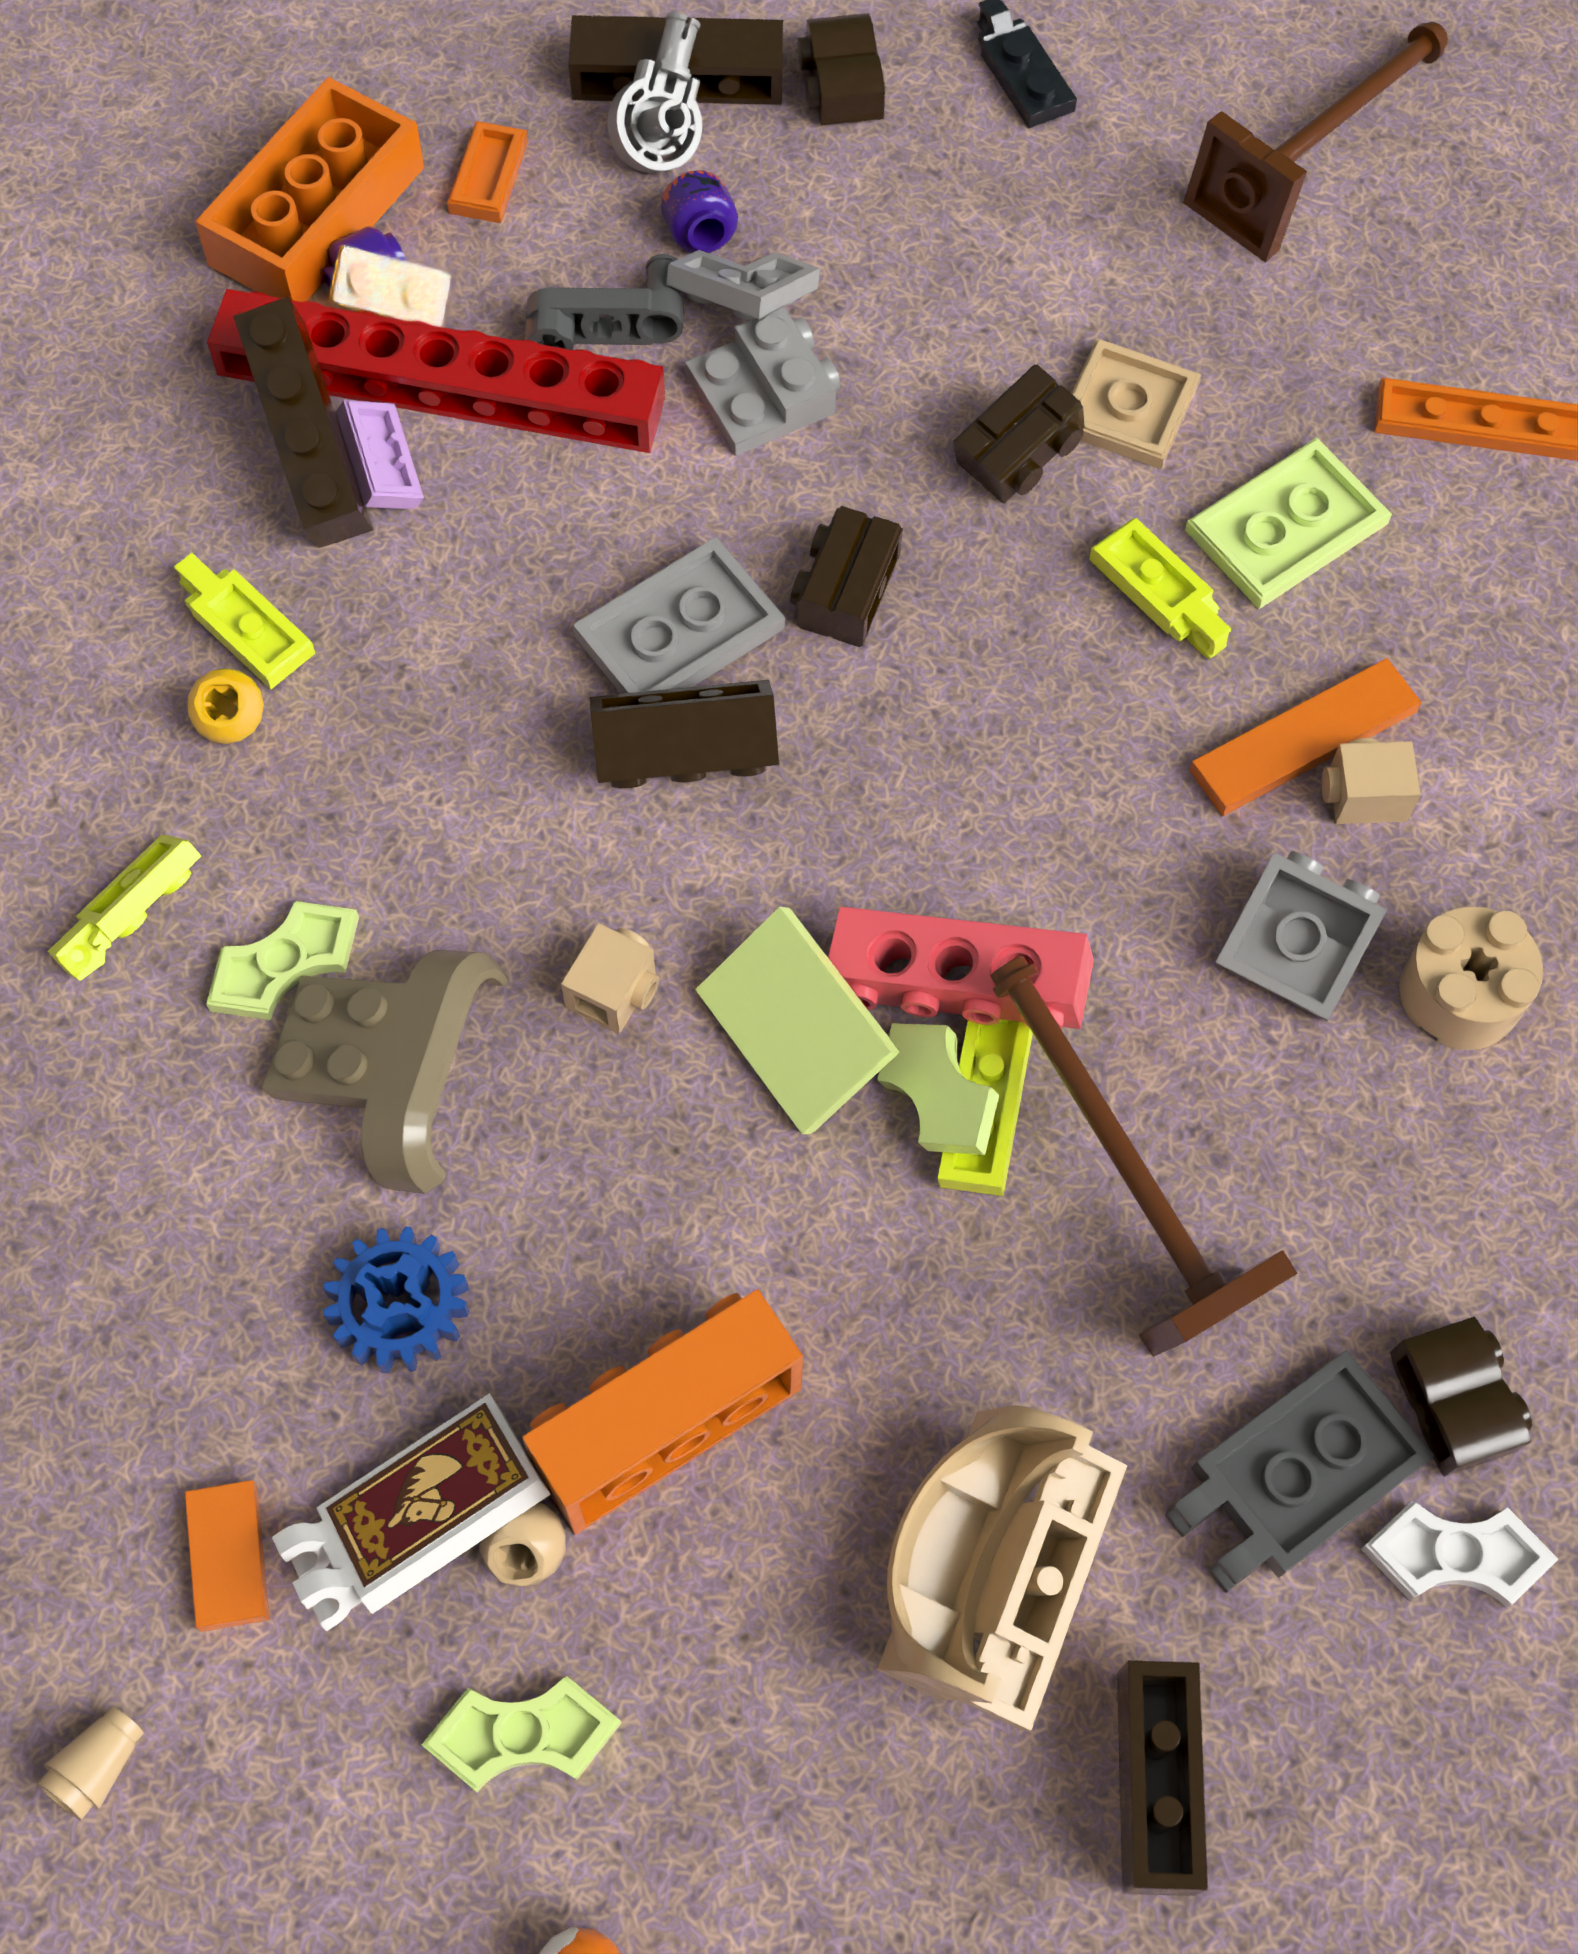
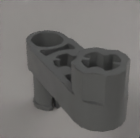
M657 254L650 257L646 263V288L549 287L533 292L527 299L524 340H532L541 345L573 350L574 344L651 345L652 343H667L676 340L683 331L684 301L679 294V290L667 286L666 281L668 264L677 259L668 254ZM600 315H611L612 318H601Z

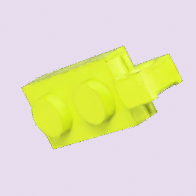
M1137 518L1131 519L1091 548L1089 560L1166 634H1171V637L1178 642L1187 638L1208 660L1226 648L1231 628L1217 615L1220 608L1212 599L1214 590Z
M190 553L174 566L181 579L179 581L180 585L190 594L184 601L191 610L193 617L270 690L315 654L313 643L235 569L229 572L224 568L215 575L193 553Z
M161 834L75 916L79 922L47 952L72 978L81 981L105 963V951L111 947V942L117 937L124 938L132 934L143 924L147 917L145 910L161 895L166 896L175 892L189 879L191 875L189 868L201 855L188 840Z

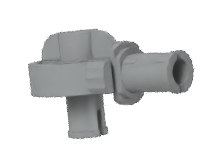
M667 13L656 61L644 59L638 62L633 82L624 86L617 93L609 109L607 124L611 144L623 162L639 172L657 174L680 167L693 156L701 140L702 117L699 106L695 101L700 82L697 79H691L690 70L687 68L696 34L701 24L693 17L690 18L689 24L685 23L688 15L682 13ZM672 136L674 137L670 143L672 146L659 150L669 142ZM681 145L679 151L671 160L663 162L662 156L676 151L675 147Z

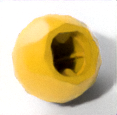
M228 668L209 671L198 678L188 694L187 701L189 719L198 734L211 742L222 744L242 741L252 734L262 719L264 707L261 690L254 680L239 670Z

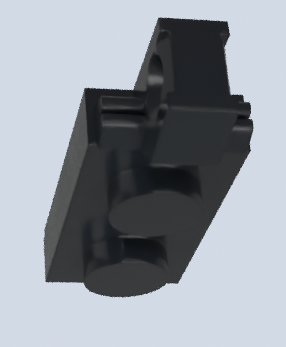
M984 0L979 2L980 14L977 24L982 32L978 33L981 56L1028 129L1075 112L1076 96L1029 25L1026 26L1021 18L1012 21L1010 11L1002 0Z

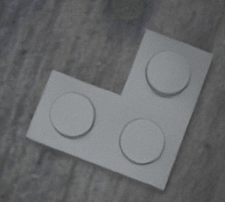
M697 250L668 264L666 285L686 292L687 297L695 302L717 303L733 309V314L739 318L753 320L755 318L759 319L785 305L793 304L795 300L817 290L820 268L776 252L743 266Z

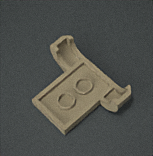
M433 950L424 955L412 970L407 984L302 976L261 1089L272 1098L279 1100L365 1108L362 1122V1148L371 1176L380 1186L386 1189L426 1194L442 1183L446 1176L445 1170L438 1164L433 1154L431 1130L436 1109L472 999L480 984L485 980L490 981L493 985L506 986L509 979L501 966L490 955L482 952Z

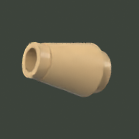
M111 1707L103 1717L97 1719L44 1764L47 1772L37 1783V1786L63 1810L81 1821L91 1808L100 1809L134 1750L136 1742L144 1732L128 1716L115 1707Z

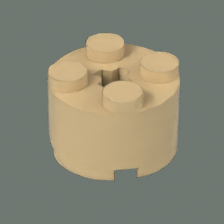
M1462 907L1450 910L1430 921L1404 966L1399 983L1403 1008L1409 1019L1418 1028L1421 1026L1428 1033L1436 1037L1437 1042L1447 1047L1461 1050L1489 1047L1500 1041L1517 1025L1536 998L1543 980L1542 958L1535 941L1527 932L1525 921L1518 914L1511 911L1498 912L1484 907Z

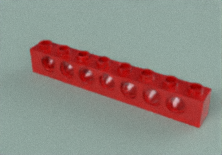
M226 289L207 340L218 376L255 382L233 316L282 298L271 297L256 291L243 292ZM291 300L305 321L329 396L357 401L394 403L396 408L645 453L651 452L665 401L663 366L649 364L639 359L625 360L597 355L583 349L569 350L541 345L532 340H513L490 336L476 330L462 331L434 326L420 320L406 321L378 316L369 311L355 312L327 307L313 301L299 302Z

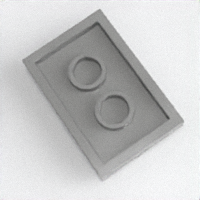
M714 537L573 624V631L576 640L620 694L694 687L785 629V616L720 540Z

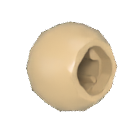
M539 1502L480 1541L479 1551L485 1568L500 1582L517 1587L537 1585L551 1576L560 1566L566 1552V1535L560 1517L546 1504Z

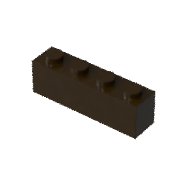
M572 15L568 63L572 101H613L617 93L624 86L633 82L640 60L649 59L656 61L666 24V17ZM687 18L685 23L689 24L690 18ZM695 18L701 25L697 31L687 67L690 70L691 79L694 78L700 82L695 101L697 103L782 105L783 20Z
M289 297L234 315L233 317L303 530L319 548L373 531L374 529L367 508L362 500L352 463L305 321Z

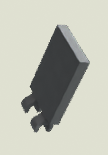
M1345 1350L1199 1459L1191 1469L1202 1484L1174 1504L1173 1509L1165 1516L1178 1533L1184 1537L1220 1507L1223 1508L1247 1538L1219 1559L1217 1564L1209 1570L1211 1575L1227 1593L1265 1562L1279 1579L1423 1467L1435 1455L1351 1354Z

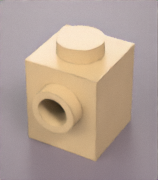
M1361 738L1339 745L1331 766L1324 767L1321 779L1322 797L1325 803H1333L1336 824L1408 821L1421 796L1412 741L1379 742L1373 738Z
M598 923L561 983L565 1008L620 1034L634 1009L637 1007L644 1010L651 1002L657 990L660 977L655 975L654 950L650 948L644 938L631 930L618 928L617 931H614Z

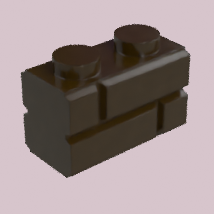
M1034 364L953 440L956 461L1001 503L1005 504L1016 492L1019 495H1025L1031 491L1042 477V467L1056 454L1064 457L1076 448L1083 437V429L1085 428L1083 405L1062 385L1059 386L1056 380L1038 364Z
M844 506L836 509L829 526L819 524L810 549V557L815 558L810 572L804 570L798 572L790 596V603L797 605V626L799 628L826 637L830 636L832 639L857 647H863L901 554L903 528H901L900 524L876 516L869 518L866 513Z

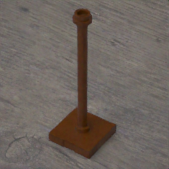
M1436 22L1417 25L1408 35L1407 46L1275 150L1259 140L1251 131L1223 111L1219 112L1207 122L1183 203L1266 263L1280 250L1307 171L1296 164L1295 161L1420 61L1430 64L1438 60L1443 55L1448 44V36L1445 29Z
M1024 956L1017 957L990 975L996 985L993 988L997 998H1002L1009 994L1189 1285V1288L1184 1290L1189 1298L1190 1304L1139 1334L1152 1356H1157L1189 1341L1298 1274L1283 1250L1245 1269L1227 1281L1219 1270L1212 1273L1031 980L1039 974L1038 969L1034 964L1029 965Z

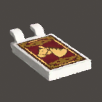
M489 1393L316 1507L322 1519L321 1522L316 1524L305 1522L293 1524L272 1536V1539L285 1562L291 1560L299 1579L293 1582V1585L301 1603L307 1609L313 1607L320 1625L327 1632L339 1624L348 1615L350 1610L361 1602L373 1614L550 1495V1492L502 1410ZM330 1562L333 1569L326 1568Z

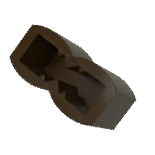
M870 14L807 19L806 36L798 37L797 46L800 69L810 70L811 76H805L808 110H818L821 125L884 119V77L877 53L875 33Z
M1475 1316L1402 1340L1390 1351L1396 1375L1407 1400L1417 1414L1420 1429L1429 1449L1435 1455L1433 1458L1443 1477L1515 1453L1531 1443L1528 1431L1532 1428V1418L1528 1406L1521 1395L1517 1392L1512 1393L1503 1380L1500 1370L1504 1365L1501 1346L1491 1331H1484Z

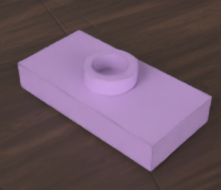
M343 400L336 414L364 506L398 509L417 508L424 499L395 404Z

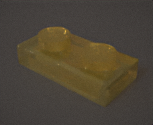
M341 245L338 249L328 303L358 311H369L378 316L406 321L420 320L441 327L452 274L351 246Z

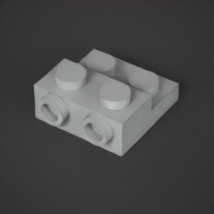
M785 307L777 309L759 319L755 318L734 327V342L685 362V374L735 456L835 414L836 391L840 389V379L837 370L829 358L818 361L812 351L814 349V338L809 325L802 317L792 320Z
M1291 851L1287 858L1274 852L1218 956L1216 965L1328 1022L1387 909L1376 904L1380 895L1369 887L1351 879H1346L1342 887L1320 876L1324 867L1313 859L1295 851Z

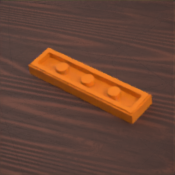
M1381 377L1377 392L1374 433L1578 461V404Z
M1386 658L1193 760L1189 772L1223 817L1335 757L1340 744L1349 743L1356 739L1370 738L1417 713L1422 701L1390 660Z

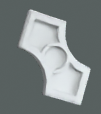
M1413 1501L1361 1548L1409 1601L1430 1588L1440 1585L1458 1584L1484 1591L1500 1601L1506 1608L1513 1605L1558 1560L1509 1508L1486 1521L1456 1523L1434 1516Z

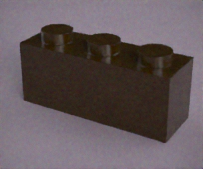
M769 679L589 697L598 783L610 782L614 788L625 789L644 785L647 782L646 778L670 776V779L674 782L685 783L704 779L706 772L730 770V774L734 776L746 777L764 773L766 766L779 765L774 694Z
M1128 1660L1117 1672L1122 1894L1196 1896L1208 1890L1200 1662Z

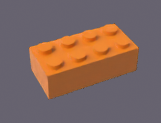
M327 77L195 220L208 266L256 292H262L277 298L289 297L290 300L299 302L307 301L325 281L322 269L330 266L328 259L330 245L334 241L368 226L373 227L424 169L417 122Z
M759 1289L743 1298L739 1293L723 1298L706 1312L705 1317L707 1321L686 1334L681 1329L669 1332L649 1347L647 1353L650 1357L627 1371L624 1366L610 1369L592 1382L589 1386L591 1394L569 1408L565 1403H558L546 1409L532 1420L529 1425L532 1431L522 1436L527 1453L574 1535L801 1390L803 1354Z

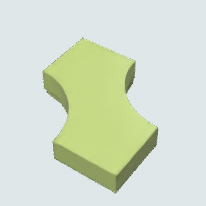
M296 901L284 923L268 937L245 946H224L221 948L206 1003L209 1011L271 1020L280 1000L292 987L300 982L302 976L312 977L329 972L346 973L359 920L357 910Z
M892 1023L888 1037L900 1053L879 1071L877 1081L886 1089L897 1091L895 1093L908 1096L913 1100L920 1120L918 1143L927 1151L985 1155L999 1095L990 1086L976 1084L964 1078L957 1062L958 1039L948 1025Z
M568 1676L560 1680L545 1694L523 1702L506 1703L493 1701L467 1688L422 1743V1746L476 1792L498 1774L524 1765L553 1767L577 1780L621 1725V1720Z

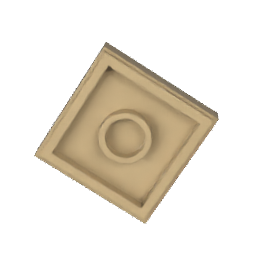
M1097 338L1071 393L1083 405L1085 428L1083 429L1084 434L1081 441L1162 469L1198 388L1201 374Z

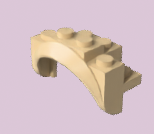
M1005 1406L978 1411L967 1438L950 1450L921 1482L905 1509L897 1528L890 1552L887 1573V1596L892 1632L877 1670L936 1699L958 1700L1014 1728L1031 1731L1127 1465L1088 1446L1093 1434L1092 1431L1056 1415L1024 1406ZM1041 1480L1034 1501L1024 1502ZM974 1639L980 1641L976 1655L974 1653Z

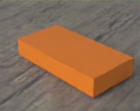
M475 121L447 202L449 214L496 223L502 222L528 144L527 130Z
M254 1480L185 1491L196 1629L204 1632L270 1620L257 1484Z

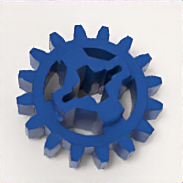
M412 1227L404 1228L399 1241H391L384 1228L377 1229V1245L368 1248L364 1242L357 1238L352 1242L357 1257L352 1262L342 1258H336L333 1262L342 1279L341 1281L324 1283L323 1289L327 1297L338 1302L323 1309L324 1316L329 1325H341L333 1333V1337L340 1348L355 1343L352 1356L359 1365L362 1366L374 1354L376 1355L377 1365L381 1373H389L394 1359L400 1358L403 1359L409 1372L416 1371L417 1354L425 1351L429 1357L437 1361L441 1358V1354L436 1342L441 1337L455 1342L459 1339L458 1329L451 1320L452 1318H463L469 1315L467 1302L455 1297L469 1290L465 1274H453L459 1266L453 1251L438 1257L441 1246L436 1236L431 1234L421 1245L416 1244V1237ZM398 1261L397 1263H394V1264H390V1265H386V1266L379 1267V1266L384 1265V1264H386V1263ZM432 1274L438 1280L440 1287L438 1307L432 1304L431 1299L425 1296L424 1293L430 1284L429 1278ZM405 1290L412 1304L406 1303L404 1305L394 1301L387 1307L381 1293L386 1296L391 1294L392 1296L399 1297ZM356 1293L361 1295L368 1304V1307L362 1314L364 1321L361 1326L357 1323L354 1315ZM414 1330L418 1331L408 1337L394 1339L398 1334Z

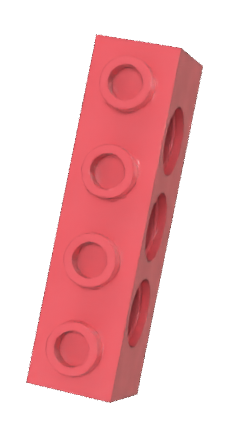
M849 907L839 908L828 956L829 960L868 1010L875 1009L877 1004L900 1007L906 1013L918 1017H934L938 1012L961 1014L965 1019L982 1025H994L999 1023L1001 1019L1024 1022L1028 1026L1009 994L1002 998H997L993 991L996 985L990 977L1001 966L1017 957L1024 956L1029 965L1034 964L1038 969L1039 974L1031 981L1061 1030L1062 1027L1081 1029L1094 962L1087 934ZM897 959L910 960L909 964L897 973L884 972L886 967ZM969 966L972 968L962 979L955 981L944 979L947 973L955 967Z

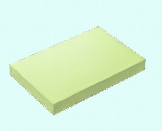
M1315 438L1189 519L1185 531L1247 598L1260 609L1386 526L1392 514L1318 438Z
M779 907L695 989L801 1134H812L900 1053L793 911L787 907Z

